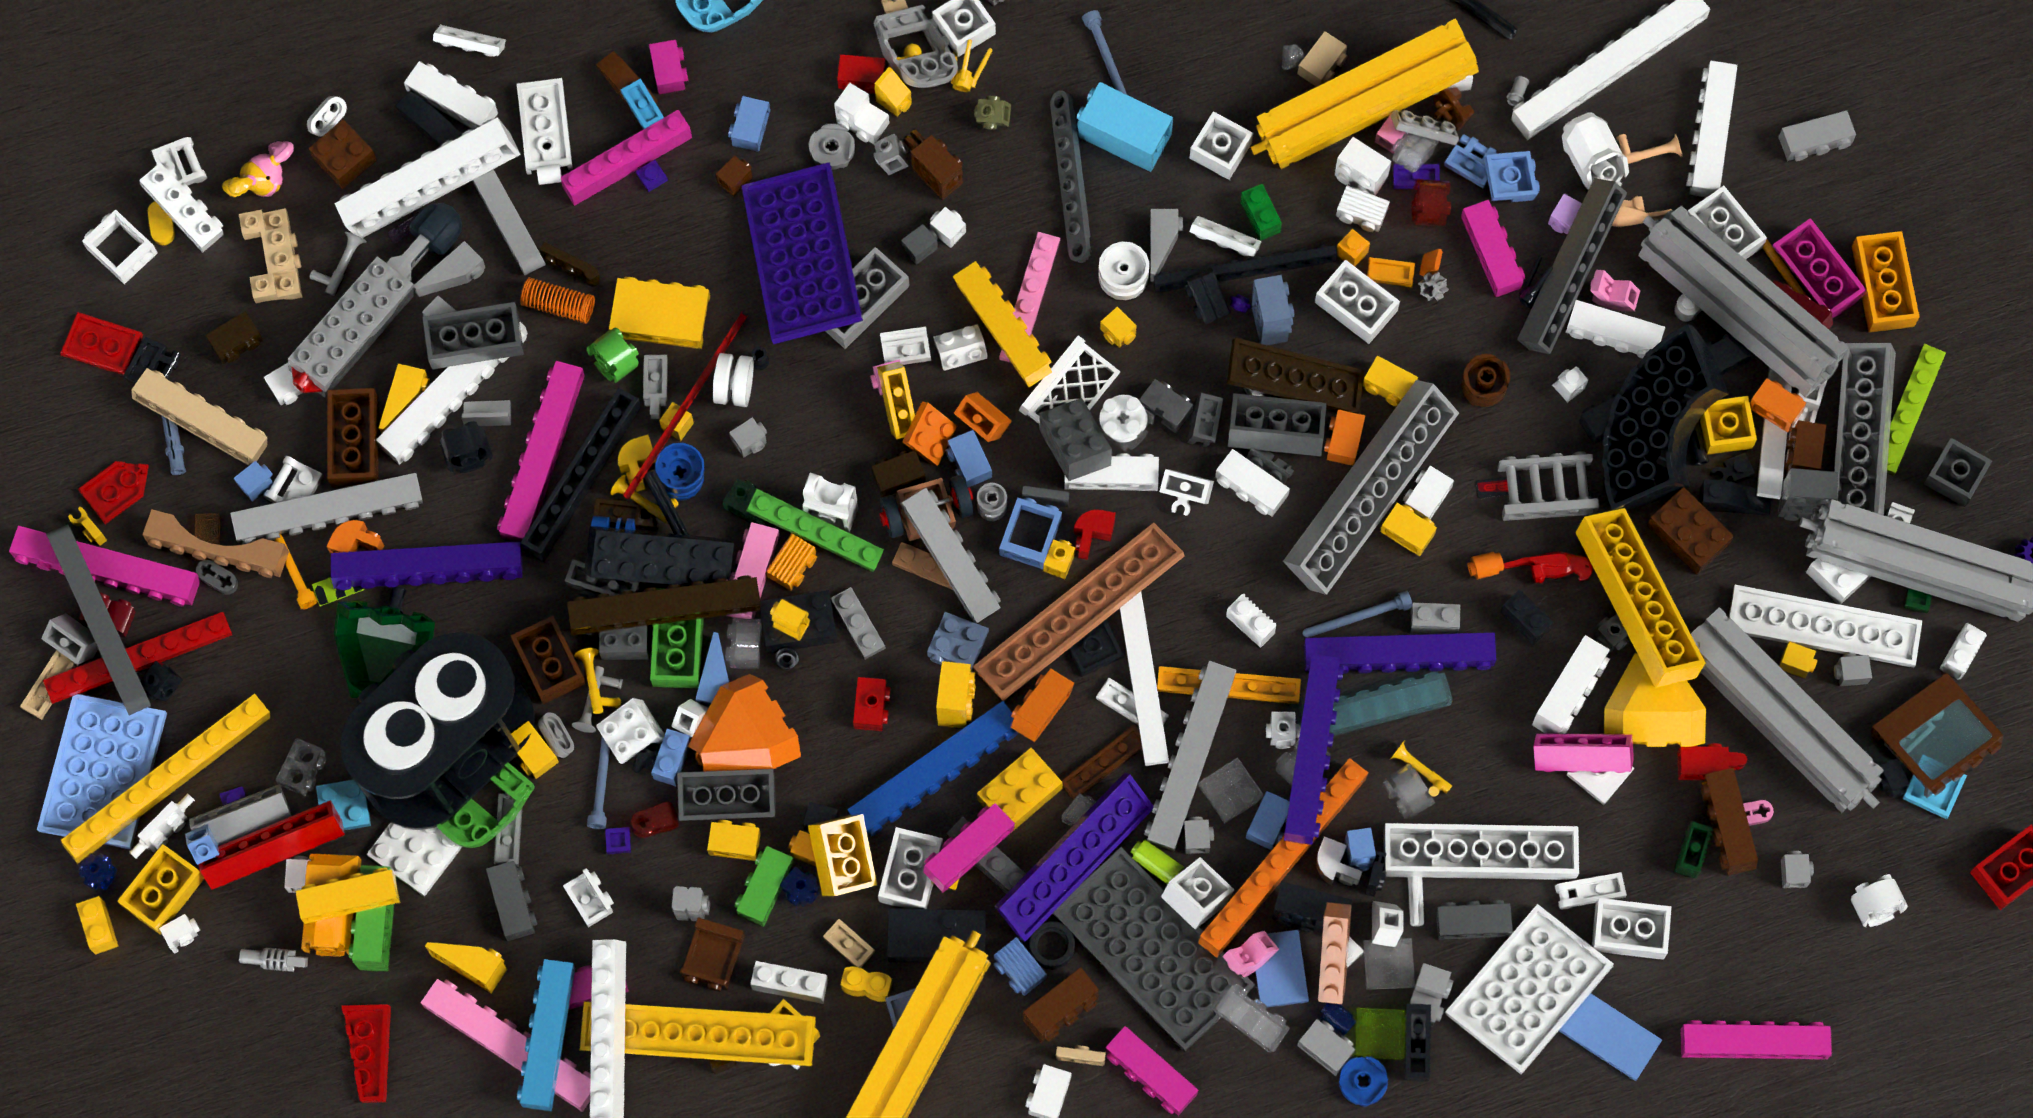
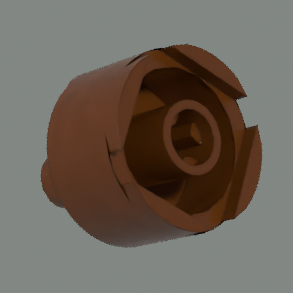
M1480 354L1473 357L1466 365L1461 380L1462 392L1469 403L1474 406L1489 407L1502 401L1510 382L1509 368L1503 360L1501 361L1492 354Z

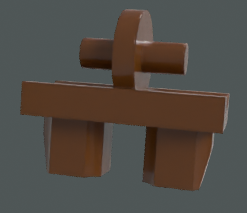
M1447 87L1441 90L1433 99L1434 105L1438 109L1434 116L1437 120L1444 117L1458 131L1472 117L1474 110L1468 104L1461 106L1459 101L1462 95L1457 87L1450 89Z

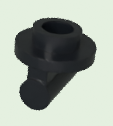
M646 747L642 749L635 759L632 770L636 773H639L643 768L652 770L657 758L655 753Z

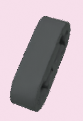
M203 560L197 564L196 573L205 584L225 595H230L237 590L238 581L230 571L211 560ZM211 567L210 569L215 576L213 577L210 574L204 576L202 570ZM222 578L227 581L230 578L232 585H226L223 588V584L219 579Z

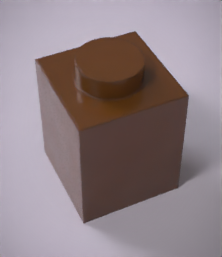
M734 155L716 173L717 183L734 197L742 189L741 185L747 184L753 178L752 167L745 159L740 160Z

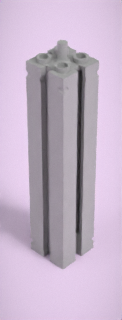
M1682 206L1675 211L1670 210L1661 221H1655L1649 215L1644 219L1643 223L1649 227L1650 234L1642 241V249L1638 256L1644 261L1649 262L1653 269L1792 387L1797 388L1799 393L1807 397L1819 384L1822 385L1832 377L1839 365L1838 362L1843 359L1849 346L1843 341H1839L1835 334L1696 217L1689 215L1688 211Z
M1833 499L1814 512L1810 520L1803 517L1800 520V527L1813 531V534L1807 536L1805 547L1808 548L1806 553L1808 557L1819 558L1827 563L2000 617H2008L2016 622L2025 618L2026 614L2033 612V564L2031 561L1859 507L1841 504V502Z
M1720 607L1691 633L1706 663L1700 672L1830 802H1833L1841 813L1847 808L1850 811L1853 810L1861 802V799H1864L1873 809L1880 803L1871 792L1882 780L1879 776L1884 770L1878 764H1875L1873 759L1731 618H1728Z

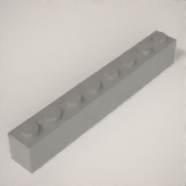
M412 473L236 511L230 514L236 541L247 544L265 537L267 540L280 538L279 534L288 532L289 535L301 534L303 529L311 527L312 530L324 529L326 524L335 522L336 525H341L352 518L358 517L359 520L373 518L372 514L382 512V515L396 513L395 509L405 507V510L419 508V504L423 503L417 474Z
M1209 661L1207 667L1202 666L1198 678L1202 680L1200 689H1194L1191 701L1195 702L1193 709L1186 712L1183 724L1187 725L1185 732H1180L1175 744V746L1179 747L1177 755L1172 754L1168 764V768L1171 769L1169 778L1164 777L1160 787V790L1164 791L1161 800L1156 799L1152 813L1156 814L1153 823L1148 822L1144 835L1148 836L1147 841L1155 846L1175 851L1234 681L1236 669Z

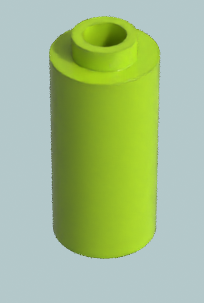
M1144 840L1142 843L1138 841L1131 850L1132 858L1139 865L1166 884L1185 868L1147 840Z

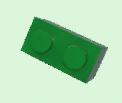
M1263 184L1243 191L1240 203L1258 239L1262 241L1280 233L1282 222Z

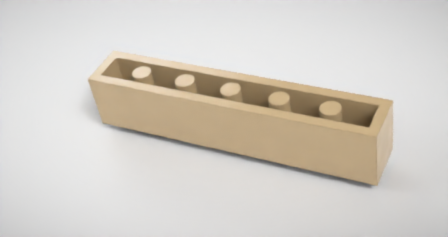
M146 368L132 388V399L248 466L255 460L257 462L267 447V437L263 431L258 428L252 429L237 416L231 417L218 405L212 406L201 395L197 393L191 394L186 391L183 385L178 382L172 383L157 370L151 371Z

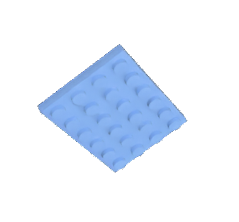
M79 694L72 696L37 830L65 837L149 774L155 762L167 716L166 711L145 708L129 716L124 704L121 702ZM140 817L111 838L105 845L132 850Z

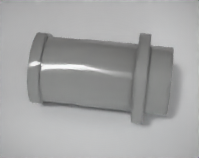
M1523 76L1515 77L1511 92L1507 94V102L1510 105L1516 106L1524 101L1523 96L1529 84L1527 78Z

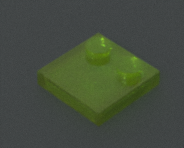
M1357 1008L1355 1057L1404 1060L1405 1010Z

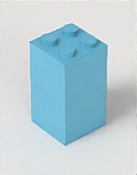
M1099 82L1096 89L1092 88L1090 90L1086 107L1082 106L1077 114L1078 137L1151 172L1172 135L1173 117Z

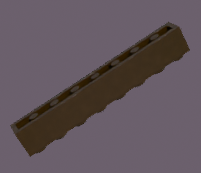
M750 575L738 577L737 580L730 581L726 578L714 580V583L707 584L698 581L684 587L675 584L661 590L646 588L643 592L638 593L623 591L615 596L599 594L592 599L576 597L572 601L567 602L571 636L760 611L761 603L757 577L751 578Z

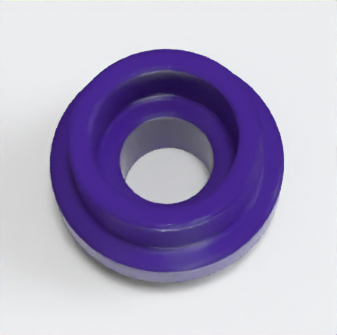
M1239 294L1236 297H1230L1231 302L1229 306L1245 314L1248 309H1251L1252 306L1248 304L1250 301L1248 298Z

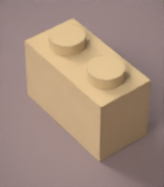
M1324 31L1299 64L1298 75L1316 87L1330 81L1335 74L1333 72L1337 66L1341 67L1348 57L1346 55L1347 45Z

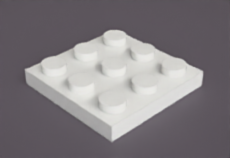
M390 823L366 855L380 866L390 867L397 878L425 897L462 846L452 842L438 827L413 830Z

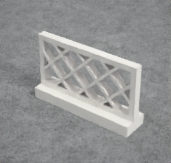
M1077 336L1051 368L1052 373L1042 379L1021 405L1019 411L1039 423V415L1035 413L1039 406L1049 405V408L1052 409L1053 405L1066 404L1077 400H1068L1067 387L1078 386L1081 398L1084 402H1090L1087 406L1090 411L1119 375L1120 371L1087 346L1085 340ZM1084 351L1092 357L1093 365L1080 366L1079 357ZM1076 362L1077 367H1071ZM1106 368L1112 373V376L1108 380L1099 381L1097 369ZM1093 369L1095 381L1082 382L1081 370ZM1067 371H1077L1079 383L1066 384L1065 374ZM1099 384H1104L1101 389L1099 388ZM1095 385L1096 396L1084 398L1083 386ZM1063 388L1065 400L1052 401L1051 391ZM1048 396L1049 402H1043Z

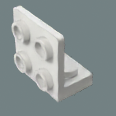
M635 698L629 700L596 726L621 764H624L649 744H661L665 735L644 701Z

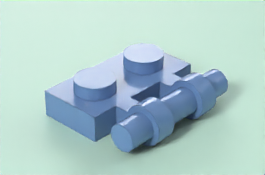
M1463 134L1459 142L1466 147L1462 148L1456 144L1446 159L1444 166L1484 188L1488 182L1484 157L1489 154L1498 153H1496L1494 148H1487L1480 144L1478 139L1470 138ZM1474 150L1484 157L1481 159L1471 152Z

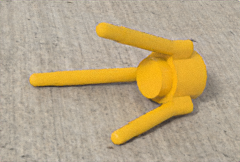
M969 39L967 41L962 69L951 80L955 90L970 92L971 88L976 87L977 80L992 53V48L987 50L976 73L972 77V72L967 70L972 40Z

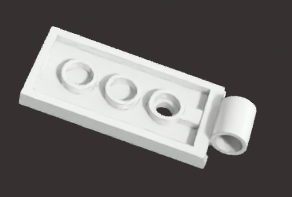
M558 78L517 84L527 175L532 174L531 170H537L539 185L561 182L560 177H562L561 167L567 166L568 170L573 169L563 80ZM545 143H550L551 148L545 150L543 148V145Z

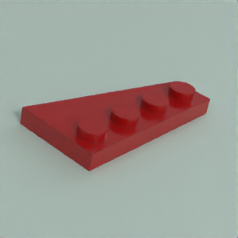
M388 1004L341 1006L342 1012L345 1015V1027L351 1046L350 1053L355 1067L354 1074L359 1100L362 1103L386 1102L391 1006Z

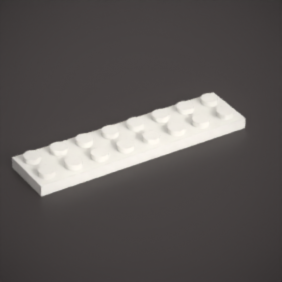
M1734 585L1729 618L1748 636L1783 643L1790 641L1804 647L1840 654L1856 653L1857 656L1869 655L1871 660L1912 668L1916 666L1922 620L1740 585Z

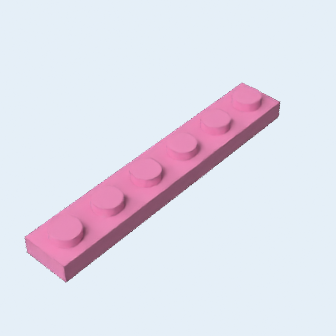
M1041 232L1037 234L1014 308L1015 312L1013 313L1016 319L1022 318L1027 326L1025 331L1028 335L1032 334L1060 243V237ZM1001 350L999 359L1011 363L1003 350Z

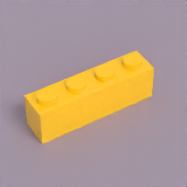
M387 868L376 869L373 871V874L368 875L363 873L353 874L349 876V879L342 881L340 879H330L320 886L308 884L302 886V890L296 891L300 918L304 924L400 903L395 874Z

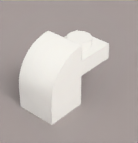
M1324 837L1316 859V867L1320 877L1330 885H1332L1335 877L1339 878V881L1345 885H1358L1362 871L1341 863L1347 845Z

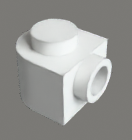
M1682 294L1676 303L1674 311L1678 319L1691 321L1702 309Z

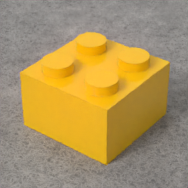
M1748 396L1718 400L1700 417L1707 455L1753 449L1757 438Z

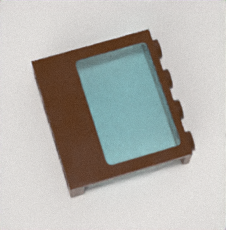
M1948 673L1941 676L1873 725L1871 736L1874 740L1878 742L1882 739L1925 787L1924 796L1926 798L1932 794L1935 796L1940 794L1946 788L1945 785L1947 783L1959 780L1964 775V771L1969 767H1977L1987 754H1995L2002 747L2001 744L2004 736Z

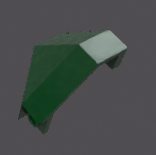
M359 600L338 602L334 638L351 698H358L360 693L370 684H382L393 673V664L402 653L408 650L415 652L424 643L433 639L435 621L423 613L402 614L399 608L381 605L380 608L367 607L368 602Z

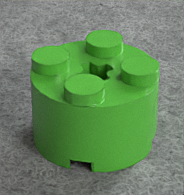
M616 327L608 330L587 346L589 356L594 355L596 358L594 364L609 381L614 379V383L620 381L638 367L639 364L636 358L639 354L637 349L631 343L628 345L624 341L622 333Z

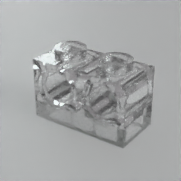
M296 738L276 778V782L281 787L305 797L307 792H311L314 788L317 771L322 770L325 765V752L320 747ZM305 754H314L313 759L311 761H302L303 756ZM295 775H303L301 782L292 783Z

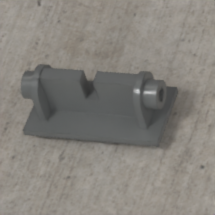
M1251 448L1247 459L1285 485L1287 479L1294 473V470L1291 469L1292 466L1280 458L1275 462L1271 461L1274 454L1269 451Z

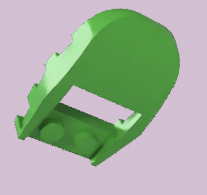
M506 763L505 767L496 776L491 778L494 784L515 800L513 807L500 821H497L471 799L451 819L442 825L438 824L437 827L445 836L459 846L466 848L480 847L493 839L516 818L534 790V784L510 763Z

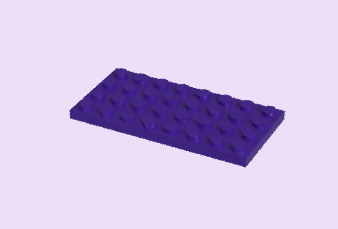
M830 162L741 185L773 344L863 321Z

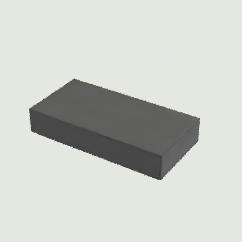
M1023 486L1022 499L1027 497L1039 504L1061 507L1069 506L1070 493L1067 491Z

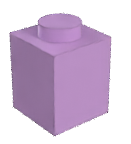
M1563 194L1551 214L1548 224L1556 232L1568 234L1582 203Z

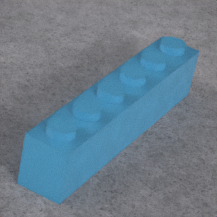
M544 959L543 966L538 968L537 980H540L539 990L535 989L533 1004H536L535 1014L531 1013L529 1028H532L531 1037H527L525 1052H528L527 1061H523L521 1076H524L523 1086L519 1085L517 1100H520V1104L524 1108L552 1111L575 973V966L570 962Z

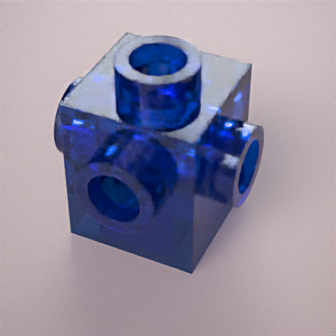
M90 853L88 858L83 859L79 867V875L84 880L83 884L95 890L99 887L106 891L108 885L113 882L117 871L111 863L112 859L101 853L98 856Z
M794 867L780 884L781 890L787 894L785 898L795 906L798 903L802 907H805L807 903L812 904L819 895L817 892L819 890L816 883L817 878L808 871L803 873L797 867Z

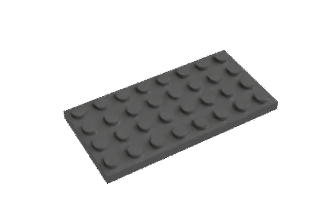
M1121 847L1080 884L1052 914L1061 924L1068 927L1077 941L1185 1052L1254 988L1255 984L1247 976L1237 975L1236 972L1228 967V962L1223 957L1225 955L1223 951L1216 958L1198 943L1200 935L1203 933L1201 928L1198 927L1195 930L1161 897L1164 890Z

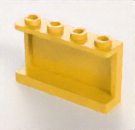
M633 277L617 278L609 330L615 327L618 328L625 340L702 349L704 341L703 329L708 301H710L709 289L700 285L686 287L676 282L661 284L659 281L651 279L645 282L638 281Z

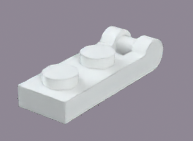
M1621 872L1555 885L1556 893H1559L1560 897L1558 903L1561 910L1596 903L1599 898L1614 900L1627 896ZM1575 890L1576 897L1569 898L1568 891Z

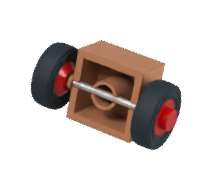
M958 475L949 479L950 495H947L943 480L939 478L898 490L895 497L896 501L892 495L880 498L881 512L879 515L882 525L886 527L891 538L902 536L904 534V523L909 541L921 538L899 503L923 488H927L928 491L932 490L938 498L936 504L940 511L944 509L951 520L948 524L952 529H954L956 523L951 507L952 503L960 518L973 515L972 491L970 487H967L963 476Z

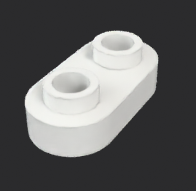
M336 96L327 97L307 121L309 132L320 137L329 132L345 115V101ZM334 104V109L331 111L330 106ZM319 120L320 125L316 128L315 124Z

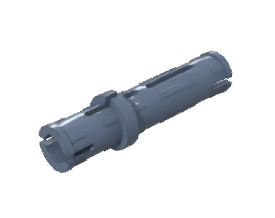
M162 416L167 445L165 453L166 456H169L171 474H184L186 472L183 460L184 447L180 443L178 426Z

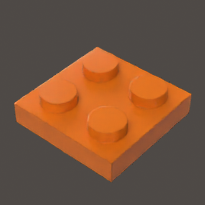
M922 402L904 437L903 443L913 451L915 450L929 464L938 466L948 446V440L952 438L957 425L928 402Z

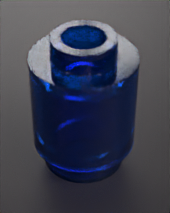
M1327 1003L1320 1011L1323 1014L1321 1020L1329 1023L1337 1034L1341 1033L1343 1036L1357 1022L1353 1019L1354 1015L1341 1004Z

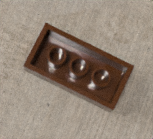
M375 389L327 390V479L331 487H352L378 481V444L376 441L378 438V395Z
M1734 768L1705 774L1704 782H1701L1702 787L1700 789L1703 801H1708L1709 804L1707 805L1708 810H1706L1709 824L1714 823L1715 826L1713 828V839L1715 846H1720L1721 849L1719 856L1721 869H1726L1728 876L1755 870L1758 857Z

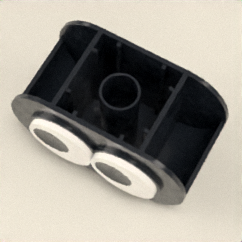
M456 632L440 635L424 643L415 652L408 650L402 653L393 664V673L382 684H370L360 693L357 699L358 706L351 712L344 725L341 735V755L347 771L374 808L385 819L403 828L413 830L431 829L451 819L491 781L493 776H496L505 767L506 763H509L518 755L517 752L522 749L531 735L530 733L518 745L511 733L527 721L533 727L535 725V713L531 699L524 687L517 681L504 654L492 642L470 633Z

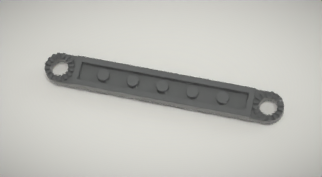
M1060 90L1053 94L1050 107L1068 253L1073 261L1083 263L1091 256L1092 247L1090 246L1089 239L1091 236L1075 110H1073L1072 95ZM1064 98L1063 106H1058L1060 105V103H1058L1060 102V99ZM1080 246H1082L1083 251L1081 255L1077 256V250H1079L1078 247L1080 248Z

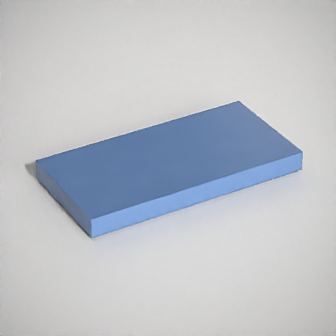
M1591 993L1559 1030V1032L1634 1081L1638 1079L1662 1039Z

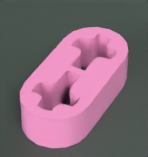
M1765 800L1743 803L1745 812L1749 814L1747 816L1749 826L1768 822L1774 813L1773 806ZM1759 806H1763V809H1768L1769 811L1765 817H1762L1761 814L1753 815L1752 812L1758 811Z

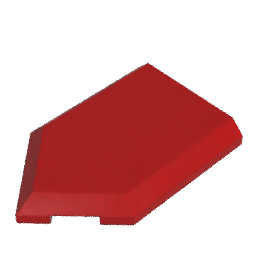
M115 461L79 487L78 490L103 523L107 524L144 496L149 465Z

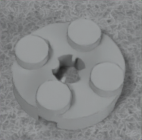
M826 124L812 134L809 141L810 155L816 165L830 162L832 170L845 168L855 153L854 138L845 127L838 124ZM830 142H835V146L838 148L834 151H829L826 145L830 146Z

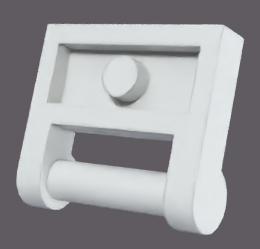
M185 137L152 150L157 165L159 163L164 167L168 165L176 173L175 179L180 184L184 182L188 186L207 179L204 170H201L193 150L194 144L191 137ZM184 150L193 173L186 175L177 151Z
M286 456L283 460V467L270 490H266L263 497L273 503L313 495L324 476L321 472ZM291 470H296L297 473L284 496H278L277 494Z

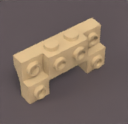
M286 208L265 213L262 210L239 214L244 240L262 237L268 274L250 277L255 303L302 298L298 268H301L299 254L295 255L294 247H298L295 233L291 234Z

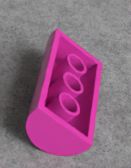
M1811 218L1773 244V248L1815 302L1819 305H1825L1831 310L1832 318L1849 309L1865 294V287Z

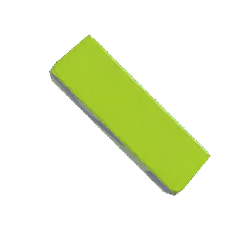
M331 577L312 584L319 606L365 590L361 586L351 587L349 590L334 589Z

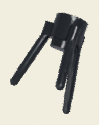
M1541 255L1538 256L1524 287L1519 292V300L1530 309H1532L1540 293V286L1553 270V267L1549 266L1538 282L1530 286L1542 260Z

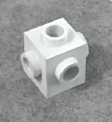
M1271 712L1270 724H1266V738H1270L1271 745H1276L1278 749H1288L1290 746H1294L1296 738L1300 736V724H1295V712Z

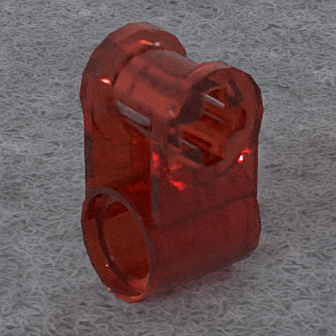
M664 802L652 808L639 811L633 815L631 820L633 832L640 838L668 832L679 826L672 802ZM644 821L646 827L642 828L639 822Z

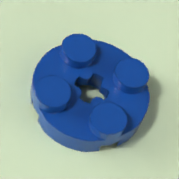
M1372 1057L1352 1058L1341 1070L1339 1079L1341 1092L1353 1104L1363 1107L1374 1104L1384 1096L1387 1090L1388 1078L1386 1069L1378 1060ZM1367 1075L1370 1085L1367 1087L1365 1085L1359 1086L1357 1077H1365Z

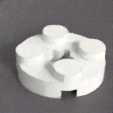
M1118 395L1104 402L1100 412V425L1106 435L1114 441L1129 442L1137 438V435L1145 429L1147 425V412L1136 397ZM1125 413L1126 416H1129V419H1126L1125 423L1121 424L1118 417Z

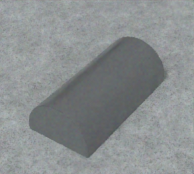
M774 769L677 773L679 821L775 817Z

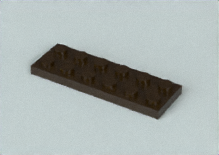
M1236 337L1232 340L1227 384L1287 399L1326 403V409L1334 411L1343 410L1359 414L1364 370Z

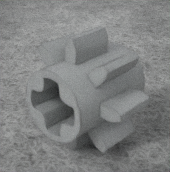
M1430 272L1423 276L1424 280L1418 283L1421 286L1420 294L1426 297L1428 301L1433 298L1438 301L1449 290L1446 287L1447 279L1441 276L1439 272L1434 275Z

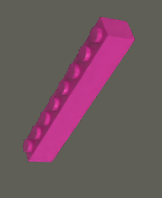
M556 361L554 368L550 367L548 371L547 381L549 383L547 389L543 388L541 392L540 402L542 404L540 410H536L534 413L533 423L535 425L533 431H529L527 434L526 444L528 446L526 452H522L520 455L519 466L521 467L519 473H515L511 486L514 488L512 494L506 497L504 508H506L504 517L501 516L498 521L497 530H499L502 539L520 542L521 544V541L540 512L585 376L582 367Z
M18 526L9 550L15 558L14 560L24 565H28L29 562L37 564L38 568L50 571L51 568L59 570L60 574L65 575L46 533ZM76 541L94 582L95 580L104 582L105 586L114 589L120 586L126 588L127 592L139 595L140 592L146 593L148 597L159 601L162 598L171 600L172 604L181 607L184 604L192 606L201 581L197 573Z

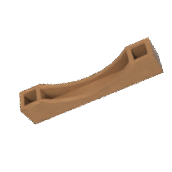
M153 509L150 512L142 534L148 545L153 548L161 549V547H166L176 554L183 555L185 552L192 554L194 558L199 560L212 559L215 563L222 566H228V564L235 565L241 571H258L260 575L267 578L281 576L289 553L285 544L264 538L238 546L211 544L190 534L180 525L174 515Z

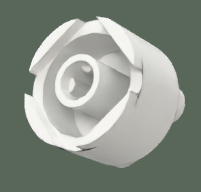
M1890 874L1880 877L1877 882L1871 885L1866 882L1855 888L1857 893L1851 896V902L1864 927H1866L1867 923L1870 927L1883 924L1895 918L1894 912L1899 910L1902 913L1908 907L1895 879H1892Z

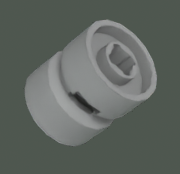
M997 483L984 484L977 492V510L983 519L997 521L1007 512L1006 491Z

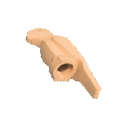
M1635 196L1631 201H1623L1612 226L1624 227L1642 224L1648 215L1654 220L1663 219L1666 213L1672 209L1647 213L1644 209L1642 196Z

